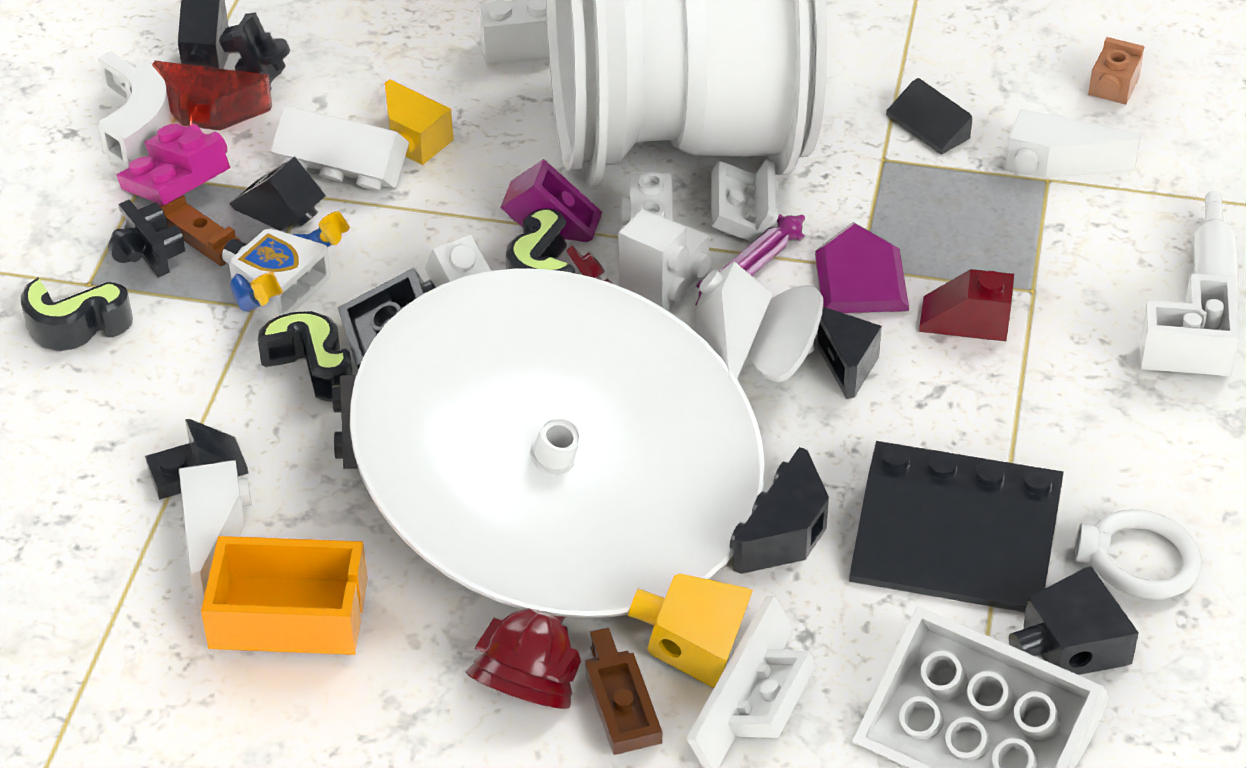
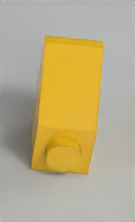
M389 79L384 83L389 130L398 132L409 142L405 157L424 165L454 140L452 110Z

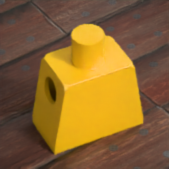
M679 573L674 575L665 598L638 588L631 603L628 616L654 625L647 648L650 655L715 688L726 667L753 590Z

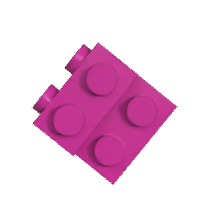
M169 124L160 128L156 136L144 142L149 156L130 162L129 168L116 174L121 189L164 206L230 169L231 167L226 156L228 151L227 144L218 132L214 131L210 134H205L196 124H191L188 127L180 124Z

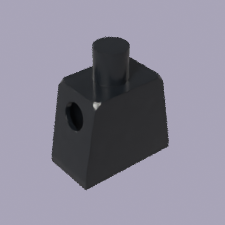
M1089 566L1032 595L1027 601L1023 624L1024 629L1009 634V645L1035 657L1041 655L1043 660L1081 675L1132 664L1139 632L1092 566Z

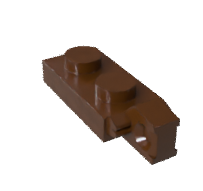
M609 627L590 631L592 641L590 651L593 658L585 660L586 678L613 755L662 744L663 731L634 652L629 653L628 650L618 652Z

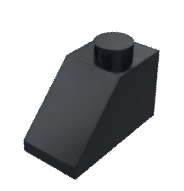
M181 0L177 42L183 73L221 76L229 56L228 53H224L219 43V38L223 31L229 27L225 0Z
M294 156L255 180L229 204L234 210L277 230H282L293 223L298 228L306 224L318 213L314 206L326 195Z

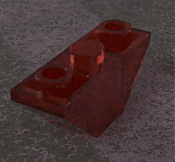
M156 60L152 64L165 80L170 112L182 126L196 124L199 128L220 131L266 113L272 108L269 77L267 74Z

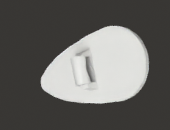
M810 285L794 287L776 295L770 300L748 352L757 370L767 379L775 382L789 379L803 363L807 354L814 351L813 342L817 334L823 308V296L816 287Z

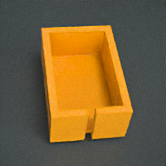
M218 536L201 608L208 649L355 655L361 624L360 613L363 612L368 582L363 541Z

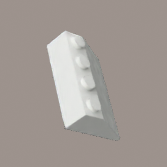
M917 605L852 742L906 768H1076L1090 743L1109 698L1105 687Z

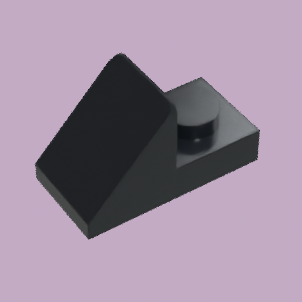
M185 419L189 438L188 444L145 456L147 469L159 500L181 494L179 469L235 460L238 477L249 474L235 436L192 419Z

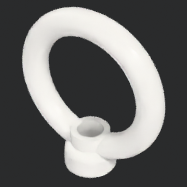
M1140 509L1121 510L1103 517L1095 525L1081 523L1077 531L1074 561L1092 563L1095 570L1107 583L1126 594L1145 599L1171 598L1187 591L1193 586L1200 575L1202 558L1197 543L1180 524L1159 513ZM1127 528H1140L1158 533L1171 541L1179 550L1182 557V567L1174 576L1162 580H1149L1131 575L1118 567L1110 558L1111 535Z

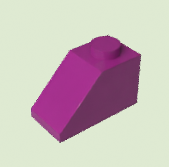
M542 159L510 181L500 207L522 228L523 220L531 212L541 208L557 210L566 220V226L559 234L564 239L580 242H589L594 238L602 215V211L545 159Z

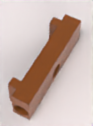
M184 195L164 206L159 205L166 217L167 227L175 225L182 233L186 243L221 267L227 263L222 258L225 245L231 239L241 241L235 236L233 228L228 226L224 229L186 203Z

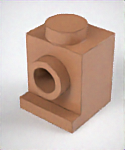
M1106 37L1103 49L1091 72L1088 95L1127 104L1140 78L1145 46Z

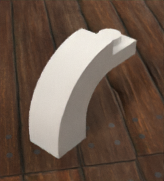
M109 51L98 57L104 90L125 104L99 120L98 125L104 153L125 168H129V164L133 160L149 156L144 142L156 136L160 128L171 124L170 107L165 80L154 64L147 60L135 67L130 61H125Z

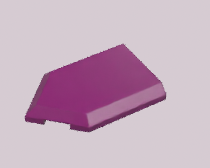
M852 222L815 251L819 292L823 296V307L841 313L909 311L900 248L857 223Z

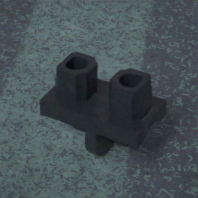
M256 12L246 13L239 25L225 28L219 38V43L224 53H239L241 56L235 65V75L239 83L254 84L259 94L270 93L272 81L286 67L283 59L290 52L287 41L283 38L273 39L271 33H265Z
M130 199L119 203V210L126 217V225L124 229H116L112 232V237L108 243V251L112 258L119 263H127L131 261L137 262L142 257L158 277L170 273L167 259L186 251L184 238L180 230L175 225L167 227L164 212L156 202L137 209Z

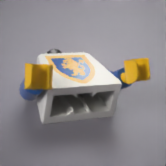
M334 211L320 220L319 228L309 234H288L270 228L263 230L248 244L237 239H231L224 247L222 258L225 262L229 263L231 274L230 289L239 308L245 312L257 309L268 318L273 319L297 310L330 280L328 247L337 245L342 239L341 234L348 232L350 229L341 212Z

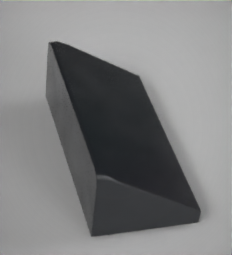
M920 78L913 80L886 110V116L941 155L971 137L972 115Z

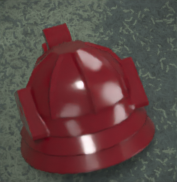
M529 608L512 612L503 620L495 617L492 619L474 648L483 654L473 661L474 664L465 673L477 682L507 695L543 706L568 709L571 706V695H573L570 682H573L581 658L578 650L571 648L568 627L562 625L566 617L552 616L548 613Z

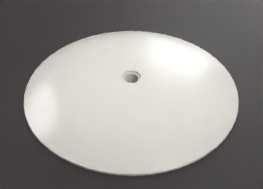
M506 269L465 276L440 285L403 307L385 324L365 353L354 381L350 403V432L353 452L367 490L386 521L417 554L449 578L497 602L523 610L530 608L552 616L574 618H603L628 615L638 588L650 590L648 592L665 598L672 579L676 574L681 573L710 580L733 557L734 550L730 549L729 546L732 533L738 523H746L751 516L754 502L764 487L765 462L758 423L750 402L732 372L731 378H728L727 365L701 336L664 308L641 295L593 277L547 269Z

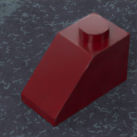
M970 269L924 295L919 332L1006 342L1015 274Z

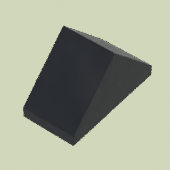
M823 307L814 342L845 398H854L879 359L882 326Z

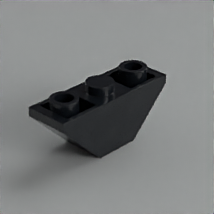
M799 447L789 462L783 461L779 465L774 476L773 485L767 493L762 491L757 496L752 508V514L746 523L740 522L735 527L729 544L730 549L734 550L733 571L743 574L806 560L826 531L829 496L808 450Z

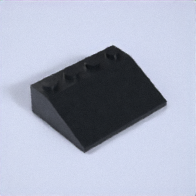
M876 441L866 483L849 582L1026 612L1029 598L1046 587L1064 471Z

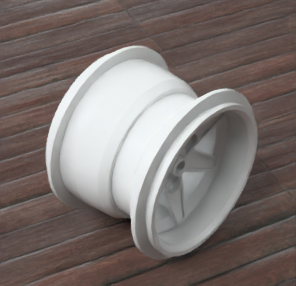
M546 0L551 86L561 156L567 171H579L582 167L588 186H600L605 172V165L619 164L636 142L670 140L675 148L696 156L746 157L768 155L769 160L775 163L776 175L792 173L799 157H808L814 151L821 130L826 94V0Z

